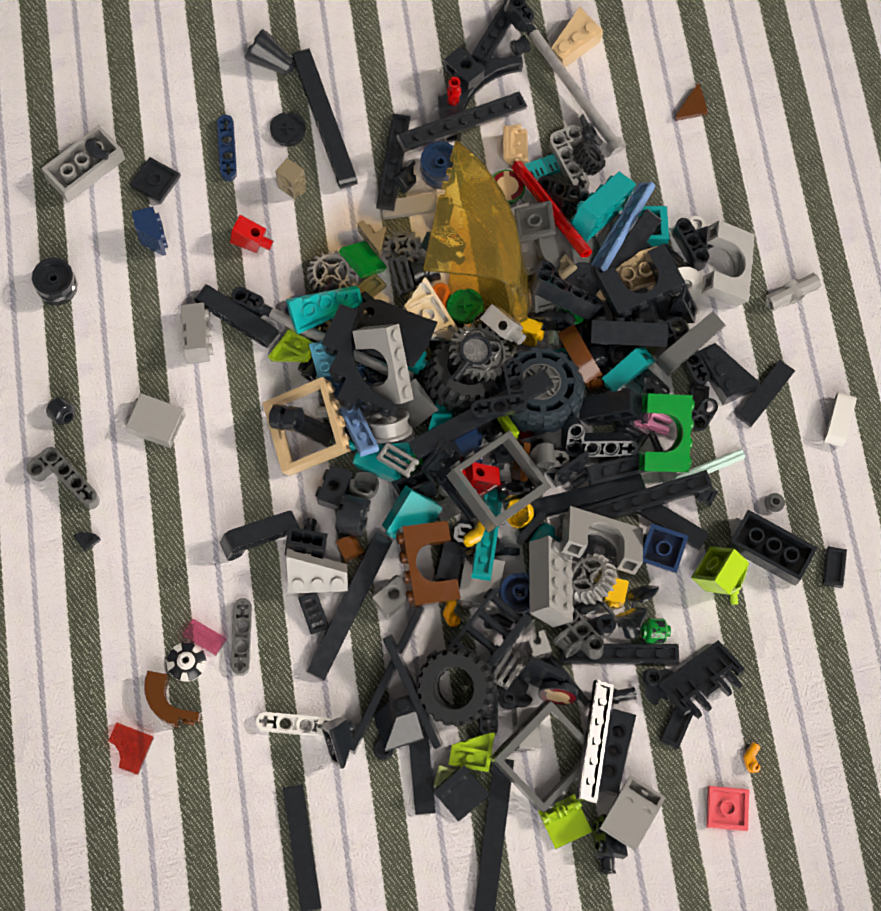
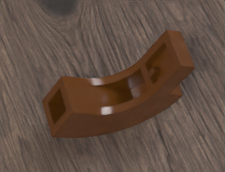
M573 324L559 332L558 335L575 365L579 367L578 372L583 376V380L589 390L593 392L602 387L605 382L602 379L604 376L575 325Z
M147 671L144 684L145 696L148 705L155 715L167 725L179 728L180 720L183 721L182 724L194 726L195 723L200 724L202 716L199 712L177 709L168 703L166 692L169 676L164 673Z

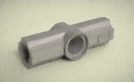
M812 273L797 281L794 279L787 282L781 289L765 297L767 306L774 311L789 303L799 302L805 295L821 288L819 276Z

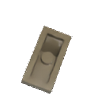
M362 220L357 224L358 233L377 256L381 258L384 248L383 242L386 239V226L375 232L370 224L367 225Z

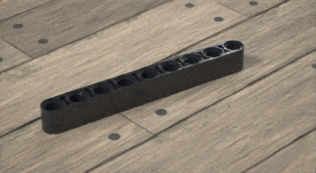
M310 48L292 52L297 73L340 189L357 185L355 171Z

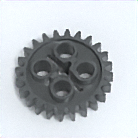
M473 323L470 327L464 325L463 329L459 328L449 343L448 351L451 352L449 358L454 359L452 364L460 366L463 362L459 356V347L462 340L468 335L480 334L490 341L493 351L492 355L484 366L478 368L469 366L463 375L465 376L469 373L470 379L477 376L478 381L482 377L485 381H488L489 378L494 380L496 376L500 377L502 372H504V363L510 357V353L507 352L509 347L504 346L506 340H500L501 336L499 334L495 335L494 330L490 332L488 326L483 329L481 324L477 328ZM470 340L463 347L465 356L473 362L483 361L487 356L486 345L479 340Z

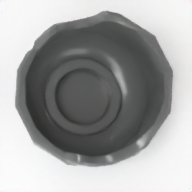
M367 471L357 472L355 477L350 479L349 492L351 495L368 500L376 495L379 487L378 477Z

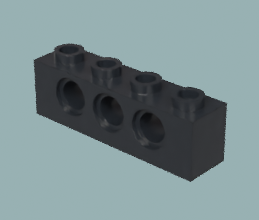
M612 709L610 713L599 792L613 796L619 794L635 724V714L617 709ZM619 728L622 731V736H614L612 729ZM614 747L618 755L615 757L610 756L607 749ZM610 767L613 770V775L606 776L603 773V768Z

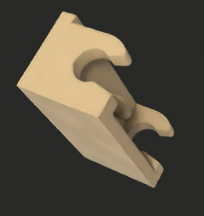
M520 124L503 126L504 160L509 166H513L515 161H522L524 164L528 163L527 129H522Z

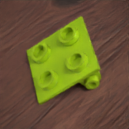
M575 794L555 803L549 811H538L555 849L592 832L581 809L582 805L576 799Z

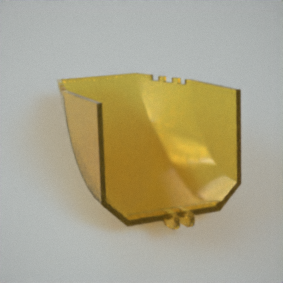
M455 141L450 161L454 163L452 168H447L446 175H450L448 182L443 181L442 190H445V194H439L423 270L450 274L448 282L450 295L459 289L471 288L477 291L483 299V312L493 304L505 310L518 323L527 321L530 301L529 277L518 228L511 207L501 187L482 162L460 142Z

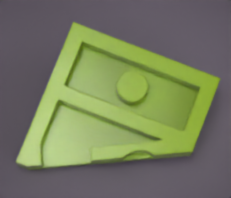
M288 329L268 358L272 362H308L312 357L309 344L314 342Z
M491 732L452 744L449 765L459 767L464 764L468 769L489 772L491 761L489 757L492 755L495 733Z

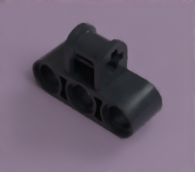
M542 176L538 179V183L549 194V197L565 217H567L572 202L579 204L581 201H586L590 194L586 188L547 176Z
M680 218L672 230V236L691 268L701 271L709 260L708 250L714 247L706 243L708 226L695 230L689 219Z

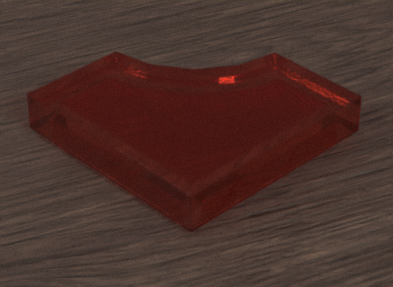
M116 722L108 741L119 751V768L139 775L155 737Z

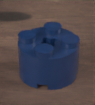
M514 573L503 581L499 598L516 612L523 615L527 612L530 613V575L527 573ZM516 593H523V596H516Z

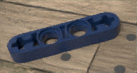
M221 115L217 120L220 173L223 180L233 181L237 177L234 122L231 116ZM225 121L228 122V131H225L223 124ZM228 136L232 140L229 143H223L222 139ZM229 152L233 156L230 159H224L223 155ZM227 165H230V175L226 173Z

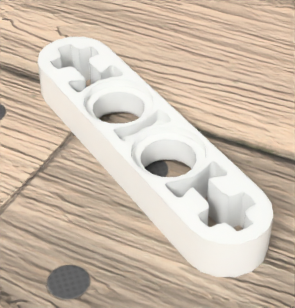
M262 712L256 718L258 728L264 732L324 737L321 728H316L317 732H313L315 728L314 721H318L317 725L331 721L327 717ZM264 717H267L269 721H274V717H278L276 720L277 728H273L274 724L270 723L263 727L260 720H264ZM284 718L291 721V726L288 729L280 727V721ZM303 720L311 722V728L307 731L300 729V723Z

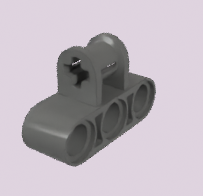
M551 443L538 444L529 455L543 476L546 473H556L569 463L567 453L554 450V445Z
M574 609L573 621L560 625L564 631L554 639L553 643L565 652L566 658L571 657L581 649L590 659H599L603 655L604 640L581 614ZM583 631L586 634L580 635L578 632ZM596 645V646H598L599 648H598V649H593V648H591L590 646Z

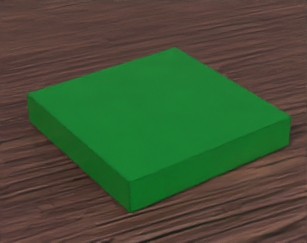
M365 241L341 247L338 251L360 278L385 272L387 269L384 262Z

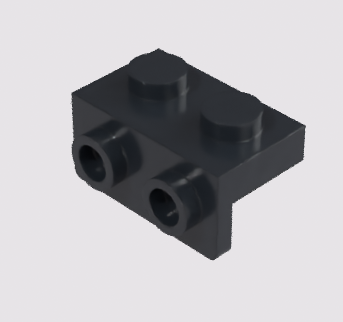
M502 426L487 429L486 437H484V442L491 444L494 442L492 439L501 432L504 435L506 432ZM503 444L492 450V455H489L491 465L498 467L499 471L504 470L506 463L515 461Z
M607 814L600 815L592 821L591 826L596 859L601 860L605 856L625 859L628 856L627 846L600 829Z

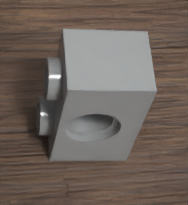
M397 574L388 581L389 584L386 587H380L373 593L372 602L387 620L407 604L405 595L407 586L403 582L402 574L399 576ZM391 591H396L399 593V596L392 599L388 594Z

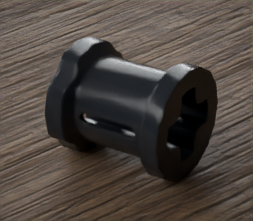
M312 357L305 371L301 373L310 382L317 379V372Z
M605 856L601 859L598 873L616 874L615 858Z

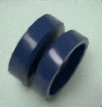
M440 141L425 147L421 153L420 173L423 181L428 186L436 189L449 188L455 184L460 173L461 158L459 151L453 145Z

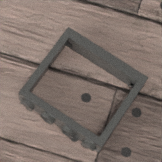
M510 431L504 435L502 432L492 439L494 442L491 444L488 442L484 443L478 448L479 452L475 454L473 451L464 458L466 461L463 463L458 461L450 467L452 471L446 475L488 533L552 487ZM503 444L536 489L495 517L461 471Z
M544 700L489 757L533 806L542 812L549 811L555 805L554 801L559 796L561 797L567 793L569 785L573 781H578L581 760L542 800L510 768L505 760L550 713L557 718L582 747L584 746L585 737L553 702Z

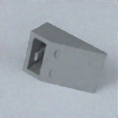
M630 775L621 787L600 829L636 851L659 812L665 796Z

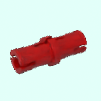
M457 77L449 79V86L447 88L448 103L452 106L459 103L461 95L460 79Z

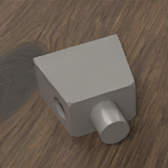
M493 304L490 305L480 318L497 334L510 342L515 341L519 345L526 338V335L521 332L523 326L505 310Z

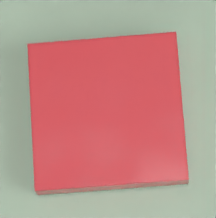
M708 786L706 828L748 831L749 789Z

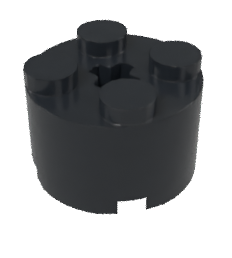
M343 494L340 502L343 505H341L340 510L338 509L336 518V532L362 537L364 528L366 529L368 523L366 515L367 511L369 512L371 500Z

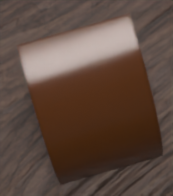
M350 535L336 541V547L345 563L365 553L357 536Z

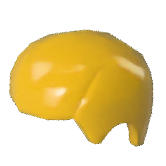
M516 498L510 500L507 509L521 499ZM531 504L527 505L507 520L508 523L518 529L527 527L534 518L533 507Z

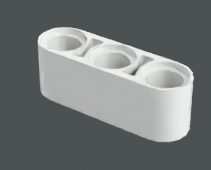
M837 392L824 442L839 447L844 446L857 400L856 397Z

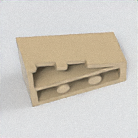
M579 7L551 49L566 68L601 42L603 30Z

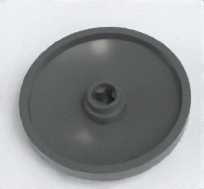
M556 224V235L536 239V250L540 260L551 262L555 266L554 276L560 279L562 278L558 270L561 263L560 260L565 254L574 264L579 262L592 264L601 248L599 242L593 236L587 242L588 246L592 249L591 255L589 257H580Z

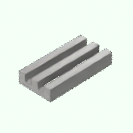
M388 442L376 457L380 462L407 478L410 477V472L415 470V465L419 464L417 459ZM390 449L411 462L410 465L387 452V450ZM385 455L389 457L390 459L394 460L395 462L399 463L407 469H402L401 467L385 459L383 456Z
M512 647L494 671L495 677H497L510 655L513 656L501 677L494 680L496 684L506 690L527 660V656H522L520 652L513 651L514 648ZM518 659L520 661L508 681L504 683L503 680Z

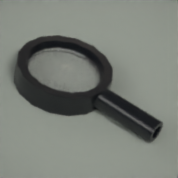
M472 334L462 340L459 347V356L463 362L452 375L451 379L458 382L469 366L478 368L484 366L489 361L492 355V346L486 337L480 334Z

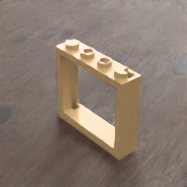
M324 377L263 402L281 471L289 476L351 451L349 446L350 438L344 429L345 421L339 412L340 404L334 395L335 387L332 386L331 381ZM321 389L336 444L293 461L285 429H272L269 425L270 409L275 404L285 405Z

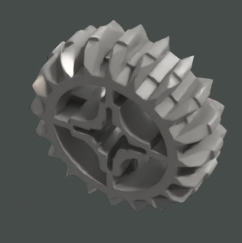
M330 250L327 251L326 255L321 252V257L315 255L314 261H310V267L307 268V273H309L307 274V280H309L308 284L312 287L313 292H324L331 280L336 281L340 285L338 289L354 286L353 282H356L355 275L357 273L341 255H338L337 250L334 254H331ZM320 269H322V270H323V275H321L322 278H321V279H318V278H317V273H318V271H319ZM345 270L347 275L345 279L342 281L340 275L342 274V271Z
M596 553L593 556L588 554L586 558L581 557L579 562L575 561V566L572 567V598L581 604L588 605L592 603L595 605L597 600L602 602L604 596L609 597L608 593L609 591H614L612 586L617 584L615 579L618 578L613 562L602 554Z

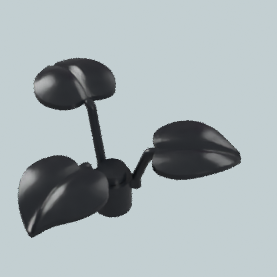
M644 585L632 589L627 594L628 600L632 601V608L616 616L608 605L603 602L604 597L602 602L597 600L595 605L577 602L573 608L581 615L592 614L601 607H604L614 617L618 627L622 628L625 638H635L640 634L639 630L648 614L646 608L636 607L637 602L643 603L653 598L659 591V586Z

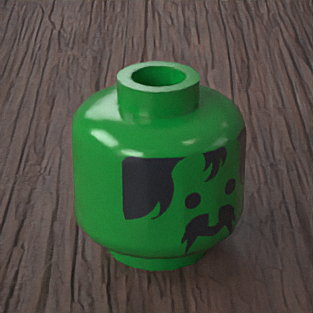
M647 618L641 625V637L647 643H665L667 637L671 636V626L667 625L664 618Z

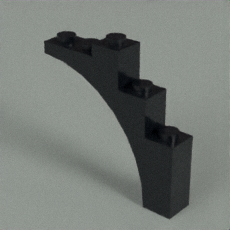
M522 56L491 58L487 66L483 65L485 70L484 79L469 92L460 85L461 95L459 103L455 106L448 103L447 94L438 96L439 118L442 119L466 110L474 95L491 81L507 74L522 72ZM461 133L442 140L443 142L461 141Z
M340 304L321 343L325 353L335 357L329 370L333 377L332 379L343 384L337 400L340 406L348 411H351V409L357 411L361 404V407L371 411L374 409L379 411L378 413L384 417L389 418V416L396 418L398 413L397 406L374 392L362 379L354 359V337L352 331L356 330L360 319L358 310Z

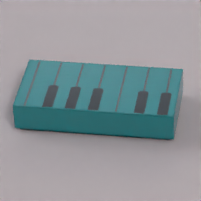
M554 154L524 164L536 180L542 176H550L560 172V167Z

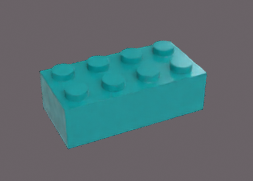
M620 171L614 176H609L605 184L601 183L595 193L591 192L586 201H581L576 207L577 213L573 215L570 223L586 243L622 211L623 206L627 204L636 186L634 181Z

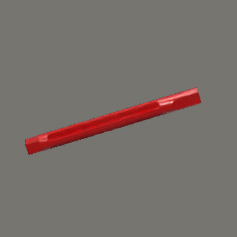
M515 161L512 166L515 174L538 203L551 201L556 226L580 257H589L592 249L522 161Z

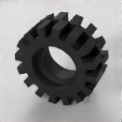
M584 141L573 150V157L576 159L575 162L580 165V169L583 168V172L594 176L606 166V160H604V155H601L602 152L598 151L596 145L594 146L592 142Z

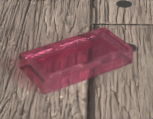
M192 619L182 635L215 656L218 655L227 641V638L195 619Z

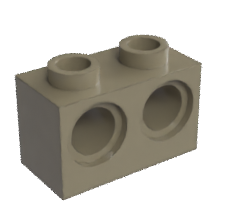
M286 158L275 171L277 185L280 190L296 199L299 195H303L306 190L305 171Z

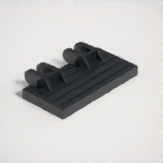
M718 640L658 684V689L683 716L691 712L699 719L702 717V713L693 703L694 700L705 711L709 712L712 709L710 703L701 692L707 699L719 690L730 696L733 694L732 690L723 679L726 678L736 689H740L742 684L731 670L739 676L745 671V668Z

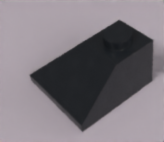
M409 695L389 701L374 714L385 752L424 740L416 710Z
M342 716L320 724L331 761L340 769L345 768L353 741L352 732H354L352 722Z

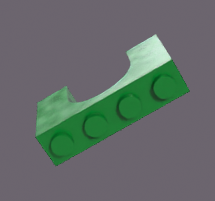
M642 393L641 412L662 413L669 416L676 425L677 436L673 445L667 450L658 452L639 451V470L689 473V468L692 465L690 449L693 445L691 430L694 425L691 418L692 411L694 410L693 395Z

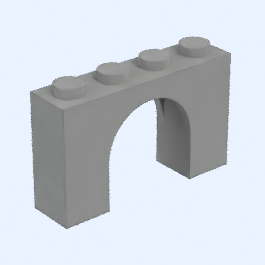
M720 220L708 226L706 243L721 248L730 255L734 263V275L730 277L713 271L703 276L702 294L737 307L749 301L755 234Z
M399 324L369 326L352 331L356 350H378L384 356L388 365V378L386 382H378L368 386L383 399L393 404H402L413 400Z
M570 506L563 518L561 553L580 558L587 547L588 535H600L609 540L616 549L617 570L635 575L643 563V528Z

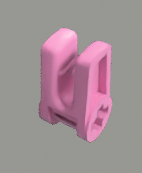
M648 413V424H642L641 420L634 421L636 427L655 431L662 435H668L670 430L665 424L672 423V419L662 413Z

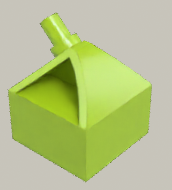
M710 546L691 579L706 592L730 595V604L735 605L738 604L739 590L745 580L749 562L735 549Z

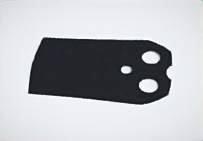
M375 299L362 303L357 309L360 319L356 329L369 327V325L399 324L407 366L413 368L426 350L438 322L383 300ZM368 307L374 308V315L366 318L363 314L364 310ZM375 349L356 350L359 352L384 358V356L378 350Z

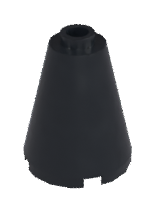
M262 29L254 38V43L249 46L244 59L284 76L287 73L291 74L296 66L294 65L295 60L267 31Z

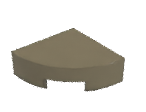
M566 254L561 258L558 270L563 280L577 269V266Z

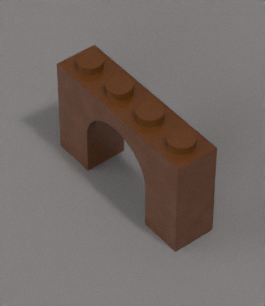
M448 521L402 526L397 530L396 541L397 544H400L401 550L399 552V560L404 568L402 578L407 586L405 595L410 608L453 602L461 599L458 579L440 582L429 581L420 574L416 565L417 554L423 546L444 544L451 540Z

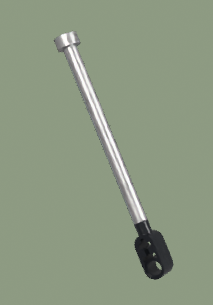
M508 0L503 9L506 17L516 30L528 34L608 144L606 148L610 154L615 155L624 149L626 143L621 137L614 135L532 23L534 19L532 10L524 0Z
M244 287L233 289L231 293L233 301L258 317L266 316L294 330L291 317L265 304L262 296ZM242 296L245 297V298L242 299V300H238L239 297H242ZM314 327L300 333L317 342L322 341L326 333ZM354 350L355 361L388 376L387 363L367 353ZM408 370L411 382L413 378V372Z

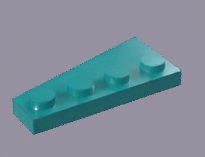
M357 286L286 299L293 328L297 334L334 318L340 304L354 309L363 303L360 289Z

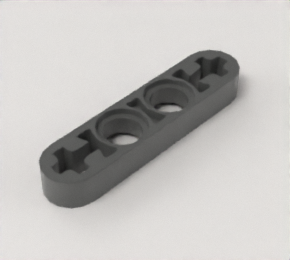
M246 598L238 599L234 603L231 669L238 676L247 674L250 668L252 605ZM242 603H245L246 607H248V609L244 610V616L248 617V619L241 617V610L238 607H241ZM240 622H245L248 628L244 632H239L237 625ZM243 641L247 644V648L239 652L236 650V644ZM235 655H247L246 658L242 657V663L246 665V667L242 668V671H238V668L235 667V665L239 664V657H235Z

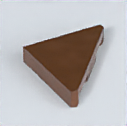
M700 84L695 86L677 113L675 121L708 114Z

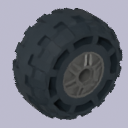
M538 346L530 347L527 351L522 350L514 354L513 358L520 361L523 380L545 369L554 387L527 401V409L523 413L508 415V417L518 427V430L525 433L529 431L534 432V435H543L546 432L554 433L559 431L569 416L578 415L582 406L584 380L583 376L578 372L579 367L569 360L568 355L563 352H555L554 348L546 347V349H538ZM514 364L510 365L512 376H516ZM504 372L500 375L496 395L507 389ZM517 381L512 382V383L510 384V387L516 385V384L519 383V382H517Z

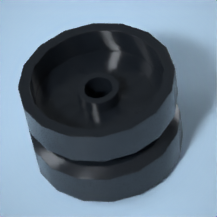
M47 258L38 263L32 272L34 288L38 296L45 303L59 306L68 303L75 296L78 283L71 266L66 261L60 258Z

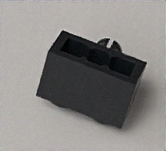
M306 518L304 529L289 527L284 555L287 554V548L298 553H307L313 557L323 559L328 534L316 532L317 520L312 518L310 525V518Z

